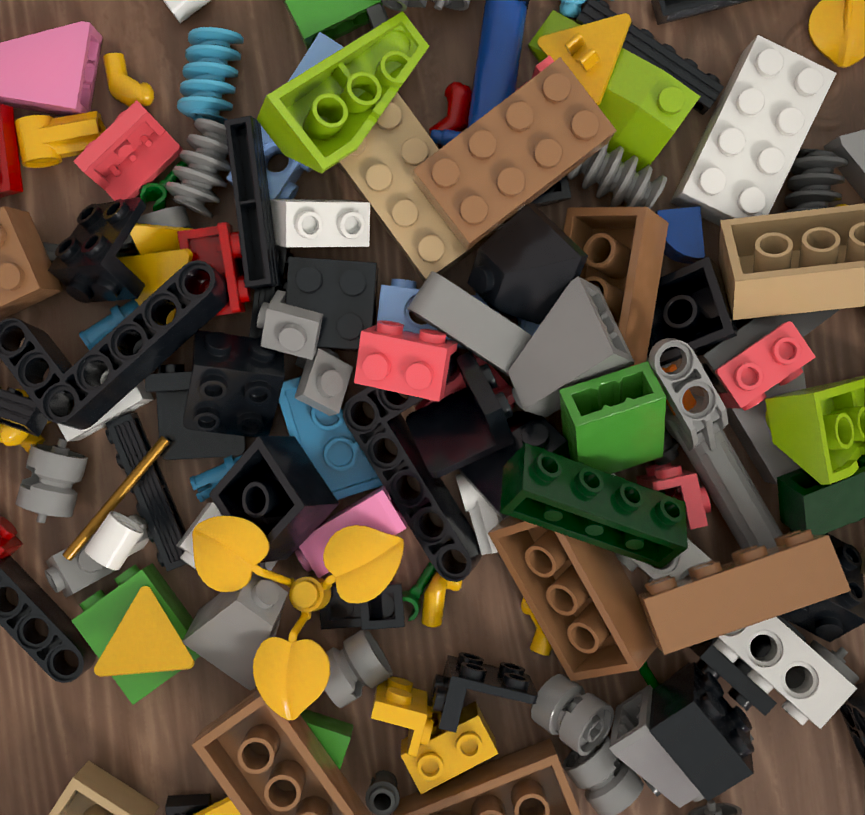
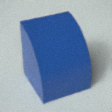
M700 206L657 210L655 212L669 222L664 255L674 261L692 264L705 258Z

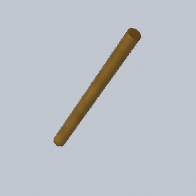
M164 436L159 438L62 555L66 559L72 561L101 526L109 512L118 506L169 445V440Z

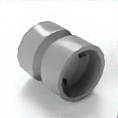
M361 629L343 641L342 650L332 647L326 651L330 661V677L325 692L339 708H343L361 697L363 686L373 689L393 676L391 666L385 654L368 630Z
M557 674L545 682L538 691L536 704L532 705L531 718L550 734L559 735L560 740L579 755L586 756L592 753L607 736L613 722L614 710L609 704L593 693L585 694L584 688L575 681H570L566 675Z
M608 735L592 753L581 756L572 750L563 763L565 772L579 789H586L584 795L598 815H617L638 798L644 786L637 773L625 763L619 761L620 759L611 752Z

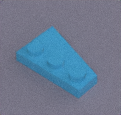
M301 376L284 381L279 404L289 436H295L335 498L339 500L383 486L345 424L343 410L340 409L339 414L328 416L294 398Z

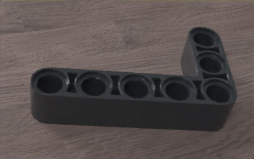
M196 260L187 263L73 366L45 331L16 318L5 319L0 322V358L49 421L78 430L87 429L102 418L227 305L229 295L226 278L204 261ZM210 279L208 289L199 294L202 283ZM176 309L175 318L166 325L168 314ZM23 338H24V342H23L22 346L20 347V343H21V341H22ZM142 339L140 350L133 355L135 344ZM49 368L48 376L44 380V374L46 370ZM108 369L107 379L101 384V376ZM74 399L73 410L68 414L69 404Z
M457 351L450 356L446 385L454 381L460 374L455 360L456 357L460 356ZM368 386L345 403L343 408L345 424L436 571L442 578L448 581L458 582L464 580L482 557L476 534L441 477L433 478L430 476L410 429L401 414L424 398L409 395L407 399L400 396L397 392ZM364 401L373 407L374 419L367 417L364 413ZM385 438L392 440L396 444L397 455L391 454L386 449ZM407 475L417 479L420 484V491H416L409 486ZM429 512L439 515L443 521V527L433 524L429 517ZM451 549L460 551L465 556L466 563L457 561L453 557Z
M11 556L0 559V625L52 679L61 683L72 682L92 667L97 655L72 623L70 617ZM7 587L14 589L18 594L19 601L17 606L12 605L7 600ZM36 618L46 622L49 630L48 637L42 636L37 632L35 628ZM65 650H71L77 655L78 667H73L66 662L64 658Z

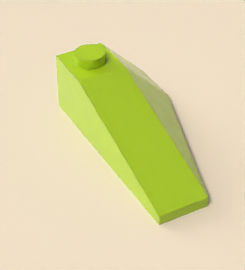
M552 10L528 44V48L540 63L548 56L537 44L539 37L580 26V24ZM621 48L602 101L598 105L617 130L609 141L607 152L610 153L617 147L622 146L624 152L621 162L624 163L634 155L638 157L636 172H639L647 165H651L701 96L666 71Z
M402 11L266 95L257 121L285 156L322 174L358 149L423 57L429 45Z
M865 375L765 399L767 408L766 423L771 431L773 444L821 485L832 484L852 476L858 470L857 460L861 455H865Z

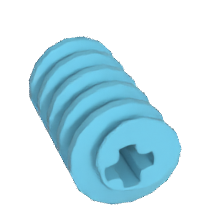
M195 28L188 34V42L192 46L188 47L185 52V58L189 63L183 66L182 72L187 80L180 83V93L184 97L177 101V109L193 120L204 118L225 125L224 120L227 119L221 117L219 113L220 111L233 110V104L222 99V95L235 94L236 87L225 82V78L238 77L239 72L227 64L228 61L241 60V53L230 48V45L243 44L244 38L241 34L224 28Z

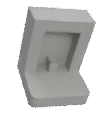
M277 290L270 303L263 302L259 311L257 328L263 329L261 347L313 360L317 351L323 314L285 304L286 292Z
M317 348L313 360L297 357L295 364L304 370L294 398L328 416L339 414L353 367L340 360L337 353L326 348Z
M92 537L72 561H69L62 555L66 549L46 560L48 569L44 571L45 576L56 593L62 591L63 595L67 598L116 571L97 563L85 552V548Z

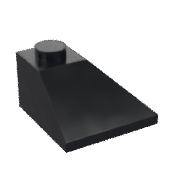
M530 203L519 210L479 247L468 284L491 309L540 325L570 281L578 276L580 277L588 255L534 203Z
M709 256L660 277L647 354L648 358L652 347L658 341L665 338L681 340L687 343L696 353L737 336V320L732 319L722 272ZM677 347L667 348L660 357V366L681 359V351Z
M516 411L513 413V417L507 419L515 443L457 469L502 519L508 516L500 513L503 466L524 443L544 448L546 451L570 459L568 441L543 416L531 412Z

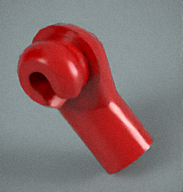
M452 82L447 86L444 93L448 102L447 116L429 128L430 134L433 129L463 131L467 128L472 90L469 86L463 85L461 82Z

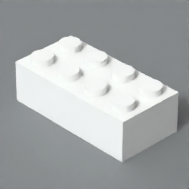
M757 35L742 52L672 197L671 203L681 208L700 206L701 217L719 226L720 220L769 215L836 76V72Z

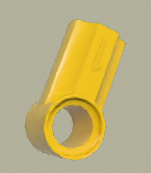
M98 111L58 118L49 115H30L21 117L14 122L22 165L27 168L51 167L60 164L62 158L80 155L90 142L96 140L106 130L101 114Z

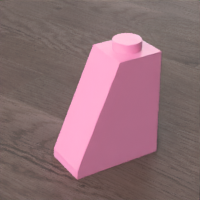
M80 21L1 42L0 104L62 116L90 112L103 38L90 22Z
M380 486L322 522L299 546L295 554L307 572L313 570L318 578L329 573L323 561L324 549L331 536L342 528L354 525L367 526L391 535H396L407 528L406 520L390 497L385 486Z

